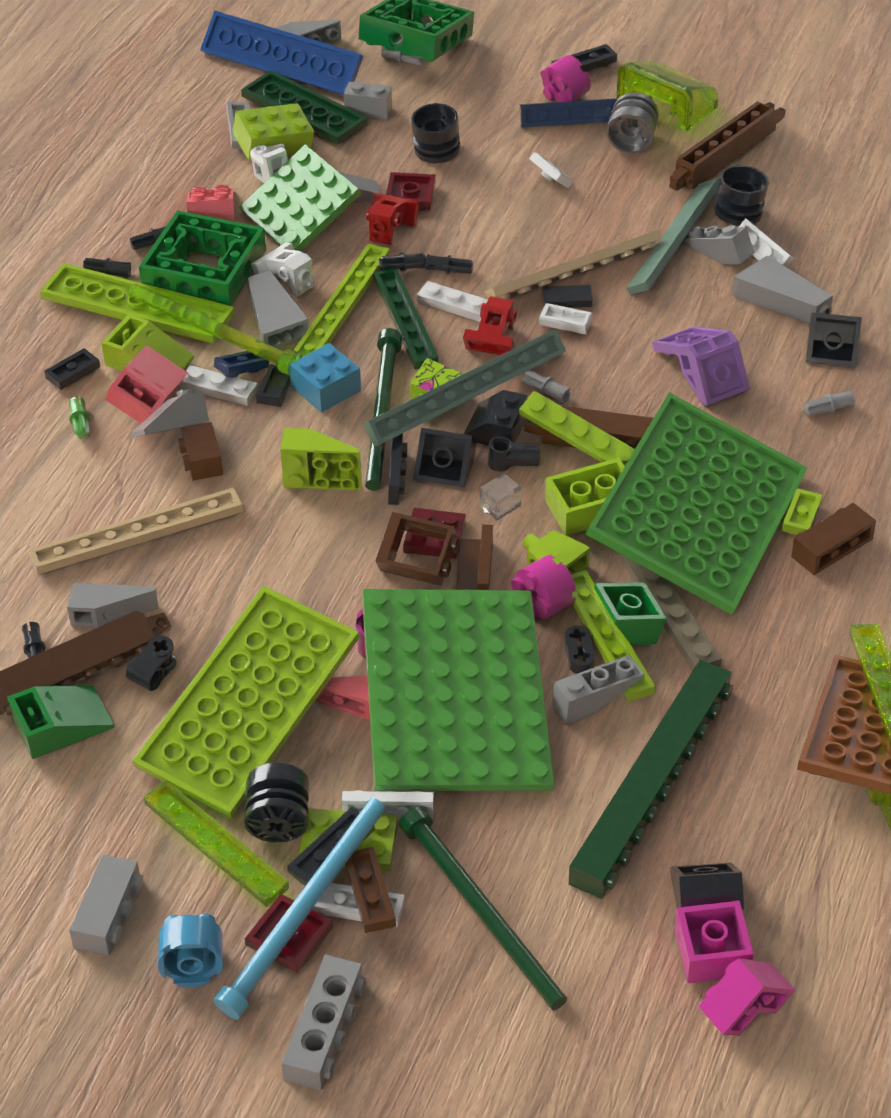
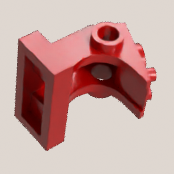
M380 193L373 194L372 207H368L366 212V220L369 221L370 241L392 245L395 227H399L400 223L410 226L417 224L419 201Z
M490 296L487 303H483L481 306V321L478 330L465 329L463 340L466 349L500 356L515 349L513 338L505 337L507 328L511 330L514 328L517 309H514V300Z

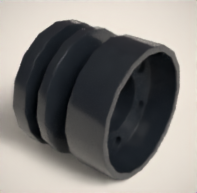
M432 103L419 107L411 117L415 154L419 159L429 163H442L453 159L461 148L456 110L449 105Z
M735 165L724 169L720 174L718 194L716 195L714 206L715 214L718 218L735 226H740L745 219L753 224L759 222L763 215L764 199L769 185L768 177L762 171L750 166Z
M267 763L252 770L246 779L244 815L246 830L253 837L272 843L288 842L303 835L309 823L308 776L298 767L285 763Z

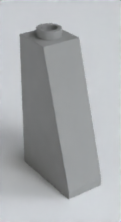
M765 256L734 276L733 296L809 324L812 312L831 314L833 295L769 256Z
M271 271L248 277L250 300L264 353L300 341L309 329L308 318Z

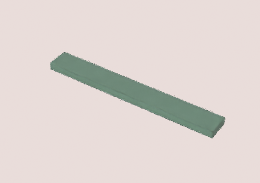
M718 178L699 183L662 236V239L659 240L626 289L630 295L650 290L718 191Z

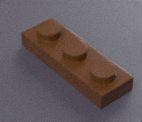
M374 847L355 850L346 862L345 867L365 933L396 927V918Z

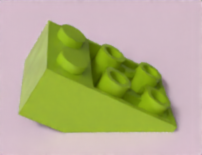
M130 314L101 343L105 366L122 371L146 345L182 369H185L194 359V355L153 323Z
M284 428L280 447L284 487L362 490L360 449L309 428Z

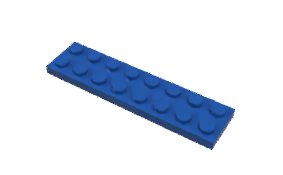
M215 10L200 51L261 71L268 72L271 70L288 79L343 96L348 83L355 82L364 58L363 55Z

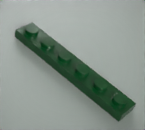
M397 267L374 272V281L396 329L402 334L403 345L414 369H420L427 358L439 363L438 355Z

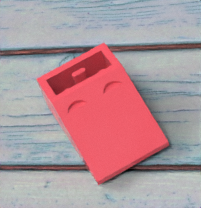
M217 185L215 189L206 190V187L199 186L193 187L192 191H188L186 200L188 213L236 222L234 188H229V185Z
M146 345L112 383L105 400L139 423H142L166 400L172 397L188 375V372Z

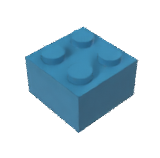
M330 343L289 364L291 387L321 413L361 391L360 368Z

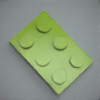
M309 808L308 828L302 836L299 855L345 812ZM382 814L374 824L375 830L356 849L374 847L381 871H391L398 824L397 815Z

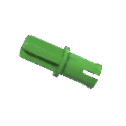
M73 397L69 401L71 411L69 420L73 425L74 434L79 439H83L84 436H89L90 434L88 425L90 415L86 411L85 400L80 397L79 404L78 397Z

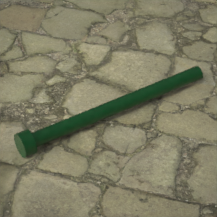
M393 328L383 329L378 334L377 348L381 352L373 418L390 409L395 356L401 350L403 339L402 334ZM371 439L365 487L370 491H377L381 487L386 442L374 447Z
M415 807L407 811L399 822V827L409 839H417L549 1007L552 1010L562 1007L567 1001L566 995L431 828L433 820L423 807Z

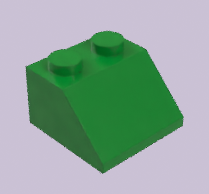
M645 582L595 583L594 589L610 617L631 645L657 644L667 618Z

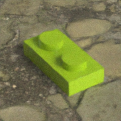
M797 488L784 519L782 531L797 535L810 529L819 511L823 495Z

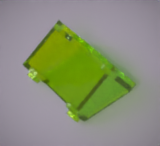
M632 61L626 62L618 68L616 98L628 93H639L641 91L670 104V114L673 116L676 114L679 117L680 123H678V127L685 131L691 129L718 107V93L713 86L659 62Z

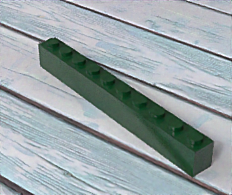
M699 660L570 864L569 885L600 899L603 898L608 889L612 890L615 887L620 868L622 866L627 867L632 857V849L635 844L639 846L643 841L647 824L654 823L659 812L658 806L661 802L665 803L668 800L672 790L671 785L674 780L678 782L682 777L685 762L693 759L698 741H703L707 736L710 721H715L718 718L723 700H729L733 691V685L730 684L731 671Z

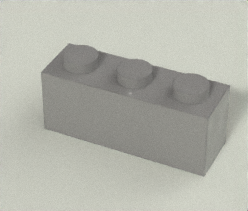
M107 855L101 856L69 929L73 948L109 956L113 945L119 943L124 919L130 917L134 895L141 891L143 885V875H140L137 861Z

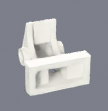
M284 144L268 147L260 145L251 150L255 177L265 183L274 174V170L282 167L288 161Z
M286 242L251 263L255 275L270 270L276 279L280 277L283 281H288L295 298L314 287L312 259L306 253L303 254L301 251H295L292 243Z

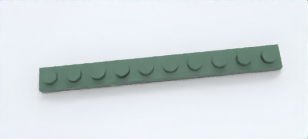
M557 329L551 330L363 424L373 446H378L566 352V349Z

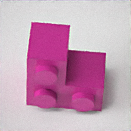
M738 959L728 965L725 970L726 974L718 984L713 985L707 990L706 998L699 1005V1008L723 1035L740 1036L759 1012L776 1014L795 992V989L772 963Z

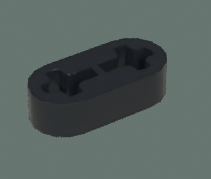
M583 626L568 628L565 632V650L570 670L578 674L594 668L595 654L589 630ZM575 638H579L581 644H576ZM578 656H583L584 662H580Z

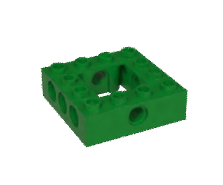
M385 0L360 15L358 40L365 41L368 45L383 46L389 51H401L406 56L422 57L424 61L431 62L472 36L474 11L434 0Z
M177 210L139 265L141 283L232 306L248 281V277L253 273L251 263L263 257L266 252L265 230L263 227ZM192 251L220 257L218 268L206 266L203 263L200 265L185 261Z

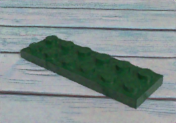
M271 70L241 89V96L263 108L299 104L314 133L337 145L368 125L366 116Z

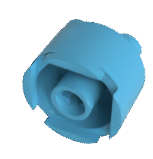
M210 914L168 916L159 932L158 971L163 978H165V975L172 978L173 984L182 987L202 986L209 983L210 977L216 973L218 976L223 967V933L220 926L216 923L215 917Z

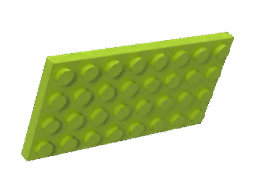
M262 586L132 761L134 767L232 818L246 799V779L249 773L256 767L273 761L359 640V632L274 590Z

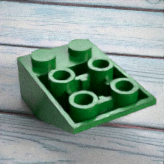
M34 686L7 697L12 719L32 759L115 728L94 686Z

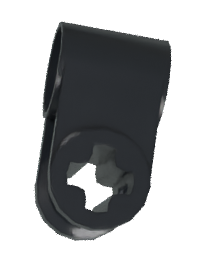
M166 636L153 638L141 653L129 663L126 670V678L149 691L156 690L162 680L176 666V657L172 653L174 650L173 641Z

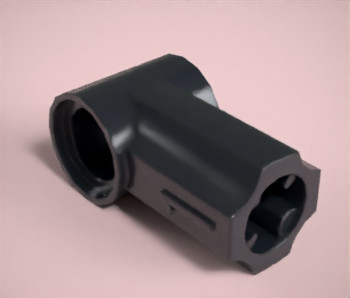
M495 437L489 443L487 464L494 471H506L510 466H539L540 444L512 443L505 437Z

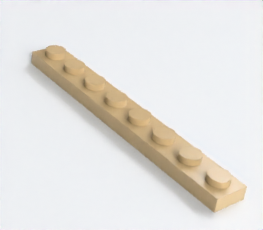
M659 230L493 287L484 292L487 300L490 296L508 299L511 297L509 293L516 290L518 295L532 290L531 285L538 283V286L542 287L552 283L551 278L559 276V279L562 280L572 276L573 270L579 269L581 273L594 268L593 263L600 261V264L604 265L614 261L613 256L620 254L621 258L632 255L634 254L633 249L638 247L641 248V251L654 247V242L662 238Z
M230 488L29 549V553L39 575L243 512V506L235 489Z

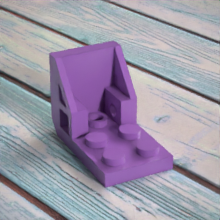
M693 326L652 342L654 351L663 352L664 355L676 354L679 357L683 375L702 405L708 406L750 389L739 342L731 331Z

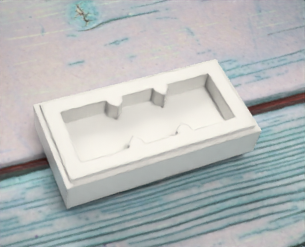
M533 153L529 158L543 170L541 174L548 180L552 181L554 179L567 188L573 183L570 177L540 154Z
M546 303L539 317V325L586 334L592 321L593 313Z

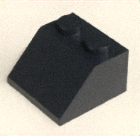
M812 312L806 362L856 367L862 317Z
M502 390L480 402L464 434L477 437V443L487 446L495 437H505L512 443H515L524 425L525 417L520 415L519 409L527 400V395Z
M421 428L413 479L465 488L474 462L477 437Z
M731 862L670 867L677 908L740 901L741 908L744 910L742 872Z

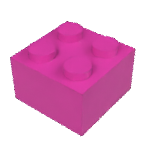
M740 901L677 908L674 930L687 983L722 979L726 974V968L733 961L738 959L753 960L754 953Z

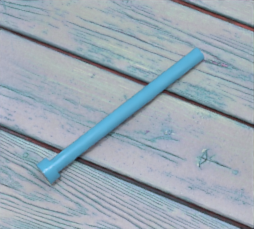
M371 798L231 987L223 986L214 997L213 1003L224 1014L238 1020L248 1008L249 1004L246 1000L248 995L385 811L386 807L381 801L376 798Z

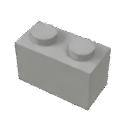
M358 81L349 82L344 92V106L366 116L367 119L387 121L392 111V86L366 84Z

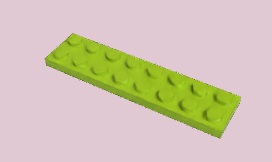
M66 263L60 266L40 290L41 299L121 320L130 314L150 321L162 331L212 344L215 343L235 315L234 307Z

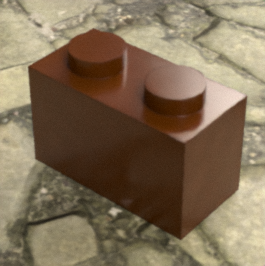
M212 422L181 427L182 438L178 439L181 454L186 453L185 456H182L185 471H190L192 481L223 475L221 454Z

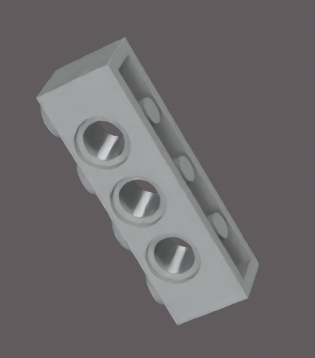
M324 955L281 1063L284 1081L322 1090L326 1078L331 1079L335 1068L336 1051H341L345 1043L346 1032L344 1030L346 1024H351L355 1016L356 1004L354 1003L357 996L362 997L365 990L366 978L362 977V963ZM323 1021H331L330 1023L326 1024L321 1023ZM314 1048H320L318 1051H310Z

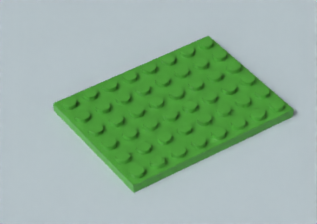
M669 392L593 519L586 535L732 615L791 502L807 467Z
M363 589L362 605L374 791H553L554 778L531 591Z

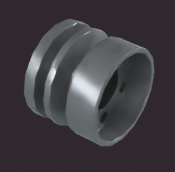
M635 92L618 98L614 104L606 133L609 142L614 148L624 153L633 154L640 153L649 147L652 143L659 117L658 107L655 102L648 96Z

